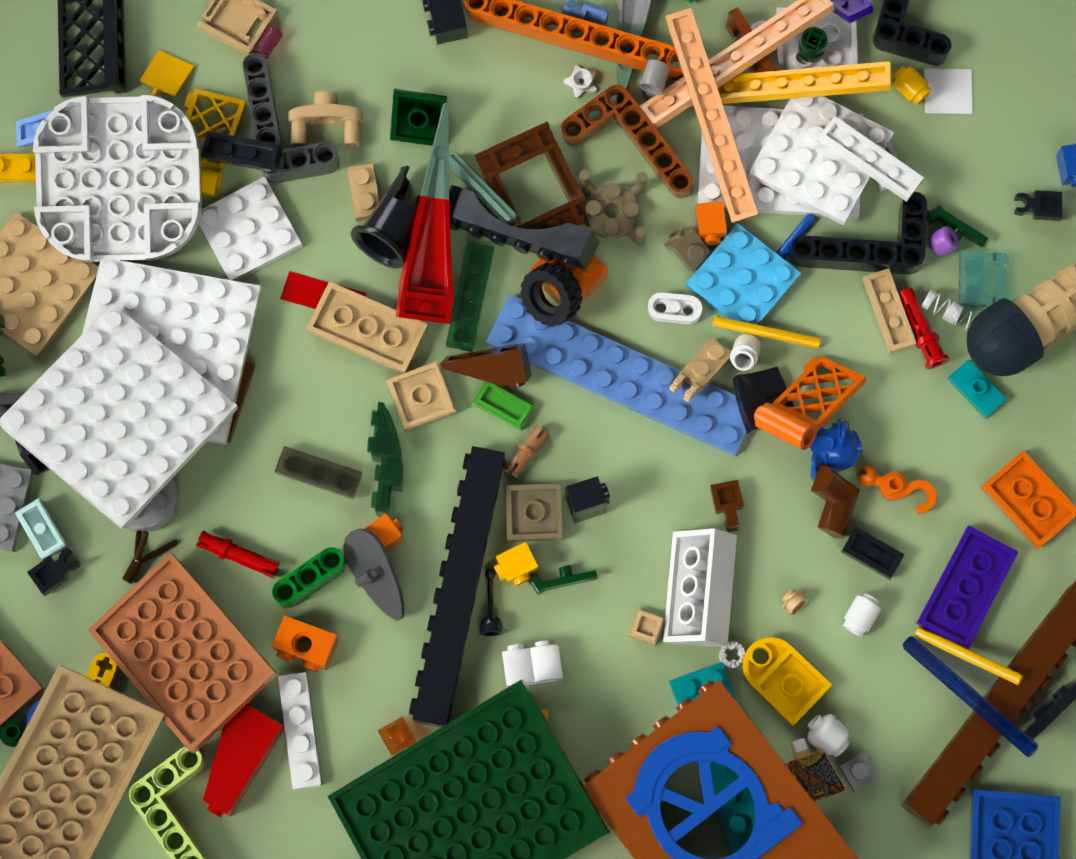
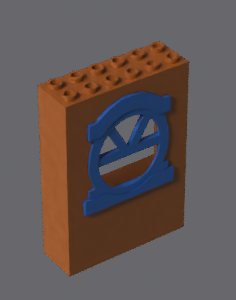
M713 680L706 683L698 690L701 695L693 701L690 698L684 700L676 707L678 713L671 718L667 716L661 718L653 725L655 730L648 736L644 734L638 736L630 743L632 748L626 753H621V751L616 753L607 761L609 766L603 771L596 769L584 779L586 782L584 787L596 809L634 859H706L690 854L681 848L676 841L746 787H748L755 806L753 831L748 841L740 850L730 856L719 859H859L720 680L716 683ZM698 762L704 804L665 788L666 781L675 770L687 763ZM712 762L720 763L738 775V779L716 796L714 794L711 772ZM661 801L671 803L693 814L671 831H667L661 815Z

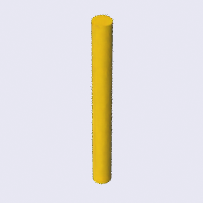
M714 316L712 326L817 349L820 345V338L720 316Z
M918 627L915 633V637L1018 686L1023 679L1022 674L922 627Z

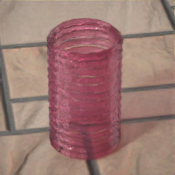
M269 25L259 42L255 45L253 52L261 54L267 60L283 36L282 32L276 27Z

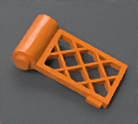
M820 356L818 359L812 358L803 367L804 372L772 404L765 403L757 408L754 414L757 428L802 450H806L812 445L817 432L866 383V376L823 356ZM821 367L832 371L831 374H816ZM850 379L854 382L850 385L839 386L838 380ZM835 382L836 387L820 389L819 383ZM815 384L816 390L800 392L802 386ZM838 395L835 401L823 402L822 397ZM818 397L819 403L803 405V399ZM799 400L800 406L787 407L784 404L789 401ZM817 411H821L822 413L817 420H814L806 416L805 414Z

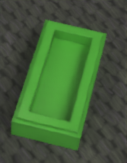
M486 381L473 401V404L520 431L534 409V405L499 385Z

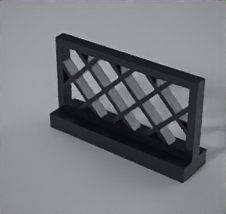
M58 0L59 95L62 98L106 91H114L116 94L126 93L124 0H103V5L96 13L88 8L94 0ZM78 3L80 7L69 17L66 14V4ZM86 10L93 17L82 27L76 21ZM97 21H100L103 24V30L95 38L89 31ZM74 24L81 31L72 41H69L66 38V32ZM85 35H88L94 41L83 52L77 47V44ZM100 45L104 49V55L96 63L89 56ZM75 49L81 56L70 66L67 63V56ZM87 59L94 66L84 77L77 70ZM100 69L104 73L105 83L93 85L90 80ZM74 73L82 79L75 88L67 89V81Z

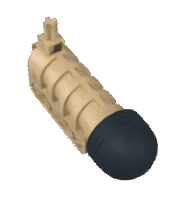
M1076 262L1059 270L1051 279L1042 281L1028 294H1023L1013 301L1001 298L974 318L967 333V349L971 359L981 370L996 376L1018 374L1042 359L1044 350L1049 349L1076 331Z

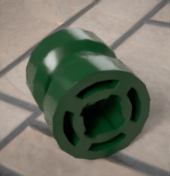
M811 27L803 32L798 52L804 61L810 63L817 62L823 57L828 39L822 29Z

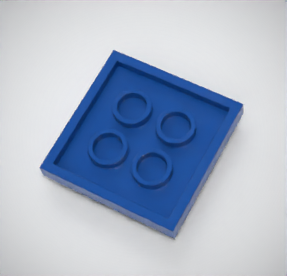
M972 790L969 859H1059L1061 797Z

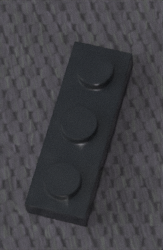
M207 131L200 157L205 160L276 173L283 147L276 143Z

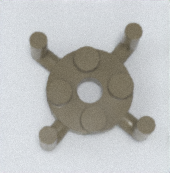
M582 170L579 174V186L589 196L585 206L588 226L584 224L579 226L593 230L594 234L603 238L615 237L616 239L627 235L636 245H643L646 229L642 226L635 228L639 216V206L636 197L646 189L648 175L645 172H639L636 184L629 190L616 183H609L597 189L590 182V172ZM609 206H615L619 209L620 213L617 217L610 218L605 215L604 210Z

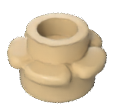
M795 589L787 592L782 598L784 602L782 605L783 610H788L791 615L801 611L808 603V599L803 595L805 591L799 590L797 592Z

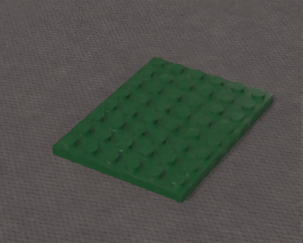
M524 679L517 681L328 795L333 808L361 859H566L610 833Z

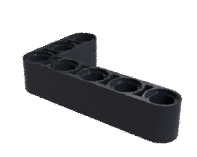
M884 0L873 35L874 46L881 51L928 65H942L951 50L952 43L949 37L939 32L904 23L903 20L910 0ZM888 9H896L899 14H892ZM881 32H888L892 37L885 38L881 35ZM912 39L917 42V45H910L906 40ZM932 47H939L943 52L937 53Z
M915 191L907 202L905 200L902 201L898 215L897 242L803 235L798 236L792 242L789 259L792 264L798 267L878 272L889 268L892 274H914L920 269L925 259L927 199L923 194ZM907 204H915L919 211L909 210ZM913 229L917 232L918 236L910 237L907 235L906 230ZM804 247L808 250L809 254L805 256L799 255L796 252V248ZM831 249L835 252L836 256L827 257L824 255L823 250ZM858 251L862 254L863 258L854 259L850 252ZM886 253L890 260L882 261L878 258L877 254ZM905 255H913L917 262L909 263L906 261Z

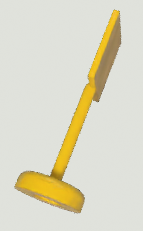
M159 50L142 75L140 82L154 88L150 94L151 96L157 97L161 91L175 98L194 69V65Z

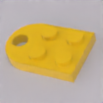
M774 637L762 638L754 642L744 655L742 672L746 682L792 727L832 686L803 656L782 639ZM756 649L765 650L768 653V661L764 664L756 663L753 660V651Z

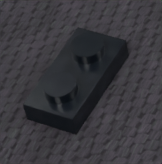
M856 526L841 553L889 580L894 575L905 555Z

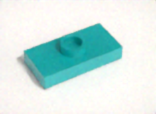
M969 359L947 378L985 419L1007 399Z

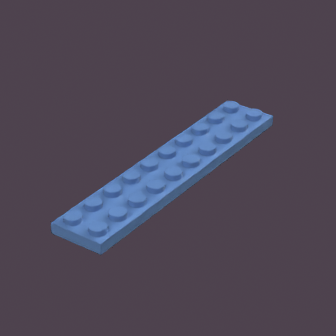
M509 294L489 334L486 345L498 348L525 343L530 365L732 456H736L746 434V429L735 395L709 384L688 403L683 397L686 391L691 388L689 384L685 382L675 393L670 390V386L680 374V370L568 320L559 326L558 324L554 327H550V325L545 326L533 319L534 317L527 312L526 306L523 305V300Z

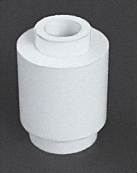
M742 334L736 338L730 354V360L735 368L746 371L756 365L761 351V343L758 338L751 334Z
M866 593L863 597L857 595L844 617L846 621L843 627L853 634L863 637L865 632H869L882 610L877 606L879 601Z

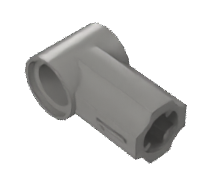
M651 59L647 62L639 84L646 101L655 95H661L662 91L666 89L670 67L662 61Z

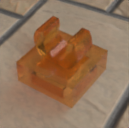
M403 717L378 730L391 756L417 742Z

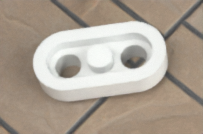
M661 292L651 296L648 301L647 310L649 316L655 321L693 324L701 317L702 304L698 298L691 295ZM658 305H663L666 308V310L664 312H658L656 310V307ZM685 308H691L693 313L691 315H686L683 312V310Z

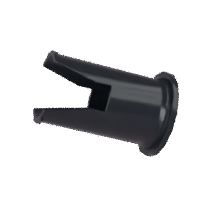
M408 165L401 167L400 173L364 225L354 226L350 233L353 242L363 253L374 261L395 269L403 267L405 261L404 251L409 244L421 194L418 195L410 206L403 202L410 182L406 177L410 168Z

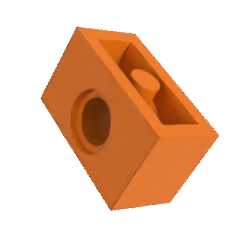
M284 615L271 647L277 651V657L289 662L296 658L304 662L303 667L318 672L320 668L328 669L339 638L333 633ZM302 639H310L312 642V646L307 652H299L297 649L298 643Z

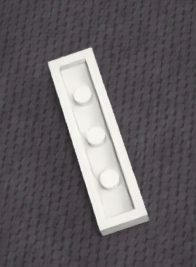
M836 116L832 118L818 137V141L906 202L924 179L923 176Z
M302 672L278 676L292 788L297 790L322 786L307 673Z

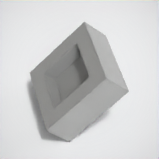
M864 752L839 766L853 792L879 777Z

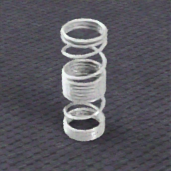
M931 289L921 308L928 310L934 299L938 296L933 312L936 315L949 301L942 319L946 320V322L948 321V323L950 322V324L955 322L956 327L970 313L965 332H968L967 329L972 317V311L966 313L957 324L964 306L958 305L955 301L951 304V299H948L936 312L940 293L936 294V291Z

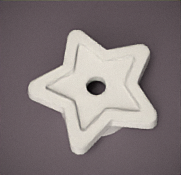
M575 65L572 75L564 79V84L573 88L576 98L580 97L584 92L595 93L597 88L593 83V79L596 75V70L588 71Z

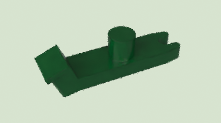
M940 205L930 211L927 210V221L930 225L938 220L944 225L951 227L956 232L959 241L962 237H965L974 244L983 247L988 240L985 235L948 213Z
M571 565L559 568L561 578L543 582L536 575L528 580V584L539 595L544 591L596 580L597 573L595 570L573 575Z

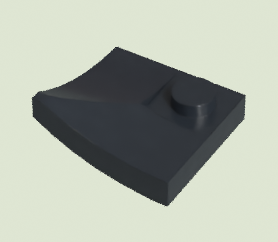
M778 366L753 373L735 375L732 378L737 405L747 434L761 430L756 427L754 420L757 408L765 403L772 404L787 389ZM793 401L784 404L787 407H795Z

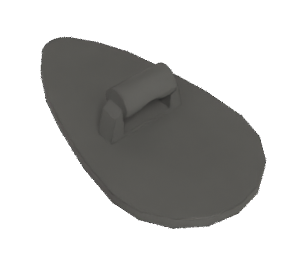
M359 528L351 531L345 538L343 548L344 557L348 567L355 576L356 585L362 587L386 615L396 621L401 620L405 615L403 595L384 545L369 530Z

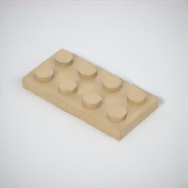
M329 281L306 331L403 374L408 371L428 329V324L420 320L395 317V309Z

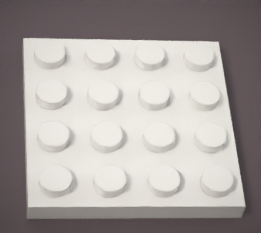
M824 96L792 98L788 101L748 173V177L844 226L870 176L818 141L819 135L834 116L884 150L887 148L894 132Z

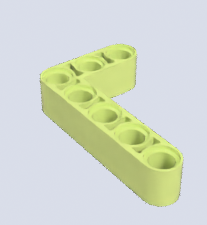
M186 747L180 749L134 783L129 791L131 803L171 859H190L192 857L207 859L165 800L167 796L204 769L206 757L201 750L196 752L198 757L197 764L187 768L185 758L191 752ZM167 770H172L174 773L173 782L169 785H164L161 781L162 774ZM148 787L151 796L147 802L141 803L138 799V793L142 788ZM164 810L167 814V820L164 825L157 826L154 822L155 814ZM180 833L184 838V843L181 848L174 850L171 846V838L175 834Z

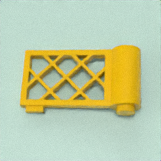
M195 88L194 93L188 92L184 109H188L186 117L192 124L201 120L205 130L197 133L198 139L206 136L207 131L215 132L225 126L229 131V135L236 136L247 104L245 100ZM199 98L210 100L213 107L200 113L197 108ZM229 105L238 107L236 114L227 119L221 112V109ZM217 112L222 121L209 127L204 118ZM200 157L202 159L200 160L201 194L217 197L222 186L226 163L219 162L218 165Z

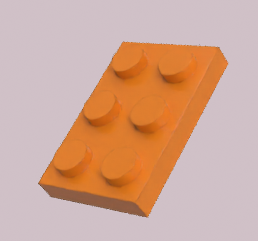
M1024 450L980 487L1037 550L1076 517V506Z

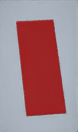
M289 271L280 299L316 309L329 282ZM344 287L362 296H366L365 292Z

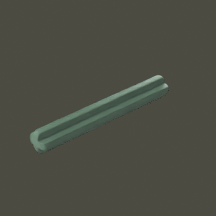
M454 152L449 155V168L475 192L477 197L502 222L510 226L516 224L518 215L458 153Z

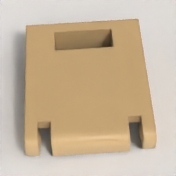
M211 0L201 16L210 26L199 21L196 27L205 34L247 56L255 53L278 17L276 9L259 0ZM258 19L263 21L252 39L247 36Z

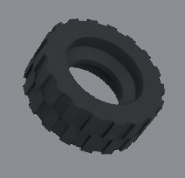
M556 262L544 263L523 278L524 281L521 282L522 290L520 291L523 305L526 306L527 312L534 317L533 319L541 322L543 325L554 327L558 324L559 326L576 315L577 311L580 310V305L583 301L581 296L582 289L578 284L577 278L562 264L558 265ZM548 282L555 287L561 299L559 306L552 305L546 299L542 290L543 283Z

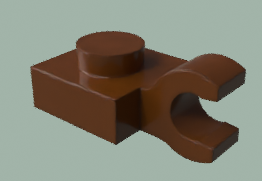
M738 480L710 485L715 514L724 513L727 532L738 531L739 521L736 510H741L744 507Z

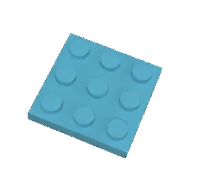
M737 223L686 283V287L723 317L759 325L800 277L801 272Z

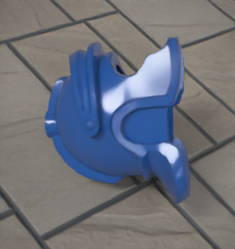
M838 419L837 424L832 423L831 428L825 429L822 427L817 432L810 446L811 452H813L811 460L812 481L815 480L820 465L827 466L832 470L842 471L853 466L858 460L860 452H862V444L857 432L849 429V422Z

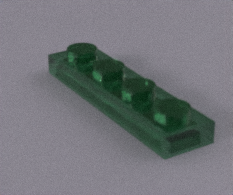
M472 242L467 243L446 341V347L469 352L474 350L495 250L493 246Z

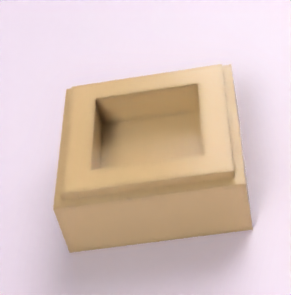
M638 608L629 636L656 645L665 618Z

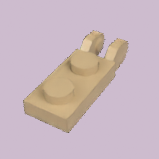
M711 338L675 378L670 386V390L675 393L685 382L689 384L691 388L686 391L683 397L689 403L730 361L731 351Z

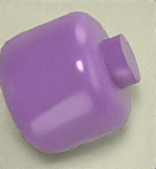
M944 226L930 234L929 248L938 256H946L956 251L959 247L958 236L951 227Z

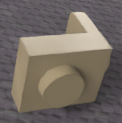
M678 228L669 235V240L664 244L668 250H673L685 267L692 272L712 254L694 229Z

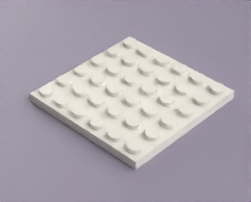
M101 259L83 333L114 304L236 404L262 288L260 285L115 259ZM233 415L216 431L208 442L227 444Z
M112 304L0 418V427L118 527L124 530L233 415L238 407L232 400L116 305Z

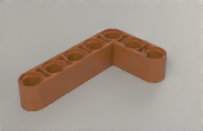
M617 84L608 87L563 121L561 131L564 141L568 145L578 146L616 120L674 197L685 198L691 193L693 179L690 172L624 86ZM614 95L624 97V101L618 105L612 104L610 99ZM596 110L603 114L599 120H591L588 117L592 111ZM630 116H637L640 118V122L637 125L631 126L626 123V119ZM572 126H577L581 129V132L576 136L567 134V130ZM645 137H653L656 143L651 147L644 146L641 142ZM667 157L672 161V164L667 168H662L657 164L658 160ZM683 178L688 182V185L683 189H678L673 185L676 179Z

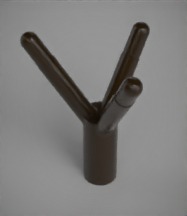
M136 531L134 557L122 579L132 584L143 563L177 545V540H173L142 557L149 533L145 531L142 535V531Z

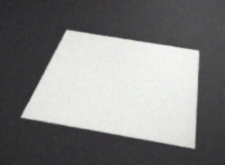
M924 68V79L932 89V92L925 99V113L973 114L972 69Z

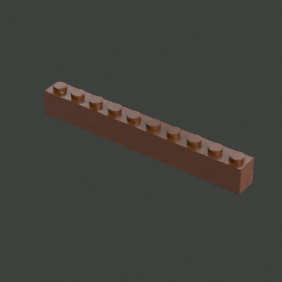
M1076 581L1068 586L1007 666V668L1023 675L1020 685L1018 686L999 677L901 804L902 807L927 827L933 826L935 823L939 826L949 814L946 808L953 800L955 803L959 801L966 792L963 786L969 778L974 780L983 769L980 763L986 755L991 758L1001 745L997 742L1003 733L1008 735L1018 723L1014 720L1020 711L1025 713L1034 702L1031 696L1037 689L1042 691L1051 680L1048 674L1053 667L1059 669L1068 657L1065 652L1069 646H1076Z

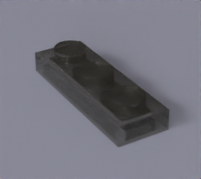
M286 446L283 447L274 471L278 475L353 500L363 475L361 471Z

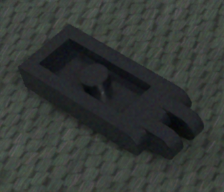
M1076 683L1068 687L1063 684L1052 695L1055 700L1048 707L1043 704L1032 714L1035 720L1019 735L1021 743L1027 744L1031 742L1076 699Z

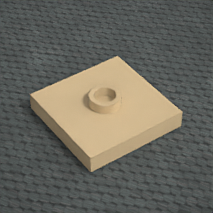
M438 361L386 379L405 432L456 413Z

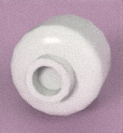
M827 714L823 717L817 715L808 724L810 731L808 732L807 740L817 751L824 749L828 756L833 755L837 757L850 744L848 728L833 714Z

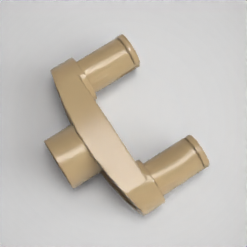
M335 92L314 93V104L296 107L288 112V124L291 125V147L307 145V125L343 124L345 147L358 148L360 147V125L363 123V112L352 106L338 104V95Z

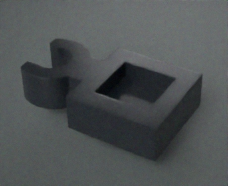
M1035 190L1033 198L1026 193H1017L1014 197V201H1022L1025 204L1023 208H1015V215L1022 216L1028 212H1033V220L1060 221L1062 219V192Z
M70 548L64 549L57 561L49 556L27 572L42 595L46 596L68 579L64 575L67 570L74 571L81 566L78 560L67 564V557L73 553Z

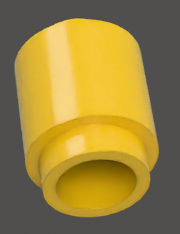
M904 66L901 67L892 77L895 80L892 85L910 103L914 102L916 105H919L932 92L929 83L912 66H909L907 69Z

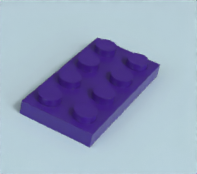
M968 525L916 624L969 649L1018 551Z

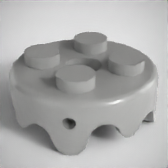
M174 478L126 527L133 532L156 531L169 520L175 518L179 510V488Z

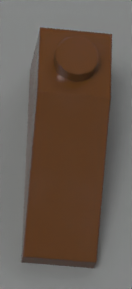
M525 343L446 356L441 362L442 369L499 386L509 385L510 388L525 385V382L532 375Z

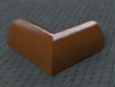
M820 465L811 489L813 493L826 501L818 528L833 538L843 539L860 489L831 468Z

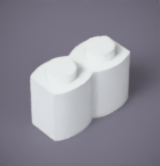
M551 640L536 642L533 648H524V644L507 646V651L502 652L506 687L521 679H524L527 686L563 680L559 645H552Z

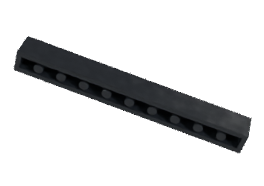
M472 446L471 453H466L464 457L463 469L467 470L465 480L459 481L457 496L461 497L459 507L454 506L451 523H455L453 534L448 533L445 550H449L447 561L442 560L439 577H443L441 588L436 587L433 604H437L435 615H430L427 631L431 632L429 643L424 642L421 659H425L423 670H418L415 687H419L417 698L412 697L409 714L413 715L412 720L415 723L439 728L449 723L505 463V452Z

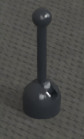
M488 568L485 571L488 583V615L483 617L480 623V635L482 636L502 635L501 620L494 615L493 578L496 572L492 568Z

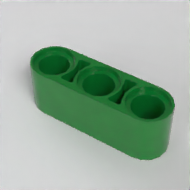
M328 547L274 584L272 588L274 600L283 608H292L345 571L346 559L343 553L335 547ZM330 556H338L340 558L339 565L335 568L326 567V560ZM312 571L317 574L316 580L313 583H303L305 573ZM283 588H292L293 595L290 599L281 600L279 598L280 591Z

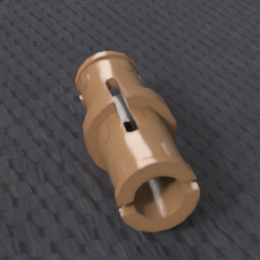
M535 426V429L526 441L517 446L516 449L518 451L507 465L503 467V470L508 474L515 465L517 466L510 475L511 477L518 479L530 460H535L537 451L550 437V434L545 430L541 437L537 439V436L543 430L542 427Z

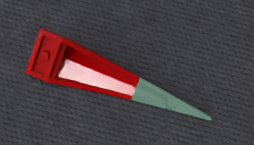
M446 102L442 107L398 285L399 293L395 317L450 324L454 289L449 207V104Z

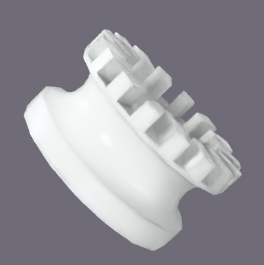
M728 642V646L721 648L719 659L723 662L724 666L736 668L743 662L744 648L738 642ZM733 648H736L738 650L737 656L740 659L738 661L734 659L731 662L728 661L725 650L731 651Z

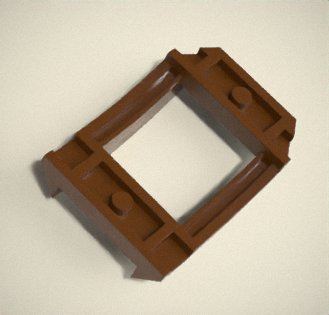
M548 121L474 155L487 184L518 215L498 174L540 154H545L568 202L522 223L518 215L517 223L511 226L523 229H546L565 223L578 226L584 224V210L587 199L579 188L552 134Z

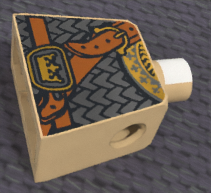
M806 738L789 743L795 759L785 762V764L814 802L846 792L842 780L824 749L811 753Z

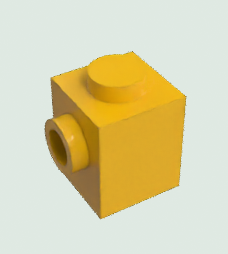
M526 542L497 555V565L493 566L500 581L505 579L508 586L512 584L520 586L531 579L530 575L539 571L538 565Z

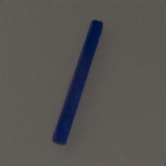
M909 636L902 645L905 651L1025 756L1031 757L1036 753L1038 744L919 640L914 636Z

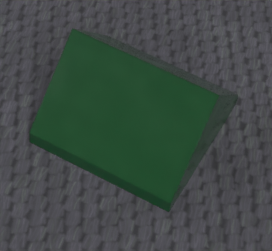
M394 89L390 140L433 146L444 103H448V96Z

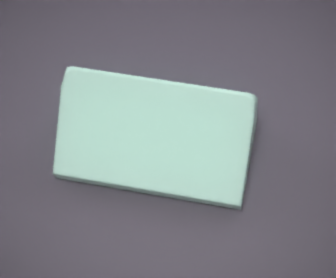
M38 498L15 512L42 560L70 548L46 504Z

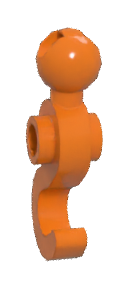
M869 465L860 467L856 473L859 484L865 487L879 486V492L882 497L890 501L900 500L915 490H922L926 494L927 500L925 503L917 506L915 509L917 514L928 512L936 503V489L926 480H914L908 484L906 478L898 472H889L881 476L878 475L874 467ZM859 471L863 472L864 476H860Z

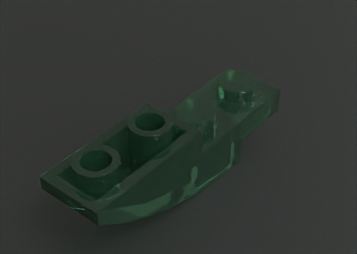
M378 402L377 410H372L371 426H375L374 436H369L367 453H371L373 462H381V465L376 464L375 481H379L378 491H373L371 498V508H375V513L378 517L385 513L389 514L391 491L403 492L404 478L403 458L398 434L384 402Z

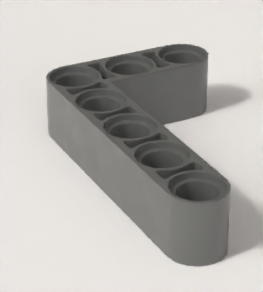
M249 54L244 58L243 71L255 140L266 141L273 139L276 144H280L283 147L267 62L261 54ZM253 67H262L259 72H251ZM260 90L266 91V94L262 97L255 96ZM263 115L271 116L268 121H259V118ZM328 142L283 149L277 172L273 173L262 170V173L266 180L272 184L331 174L339 167V157L335 146ZM329 154L333 156L330 161H320L323 155ZM299 159L306 160L303 166H294L295 161Z

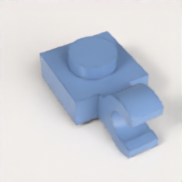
M568 0L567 4H564L561 14L606 26L610 10L585 1L582 7L579 3Z

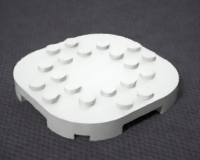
M151 95L105 98L82 96L60 103L54 107V110L45 120L41 121L33 143L36 165L37 206L34 207L41 233L58 251L74 259L87 262H100L101 259L147 261L170 256L188 243L198 227L201 216L200 144L194 126L175 105L167 100Z

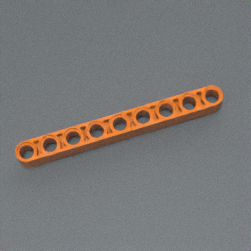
M464 0L468 17L475 22L641 71L645 70L649 60L647 56L657 54L659 56L657 60L666 63L670 67L668 79L678 81L684 77L681 68L672 66L674 62L679 61L674 46L517 0ZM476 3L483 4V6L479 9L472 8V6ZM501 10L508 11L505 16L496 15ZM527 17L533 19L532 22L527 24L521 22L524 18ZM549 25L558 26V28L553 31H549L546 29ZM575 32L583 33V36L580 38L571 37ZM601 39L609 41L603 46L596 44ZM627 46L634 48V50L630 53H624L621 51L624 47Z

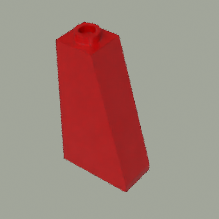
M248 704L223 726L203 796V801L209 804L207 810L220 818L223 814L232 816L285 730L283 725Z

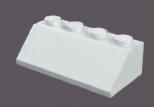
M718 529L673 532L663 642L701 647L728 646L737 535Z

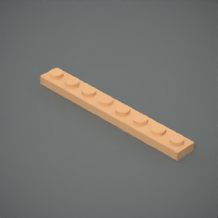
M797 0L709 59L717 88L834 11L832 2L830 0ZM684 77L664 89L661 95H655L640 105V108L656 129L693 105Z
M689 8L667 15L665 20L731 223L756 216L758 212L692 9Z

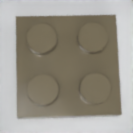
M561 483L505 485L507 542L563 540Z

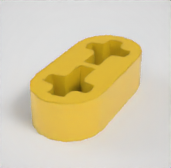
M100 653L93 659L87 677L97 682L101 681L100 683L112 688L119 672V667L108 653ZM110 659L109 663L113 665L112 669L105 670L101 678L103 669L99 667V664Z

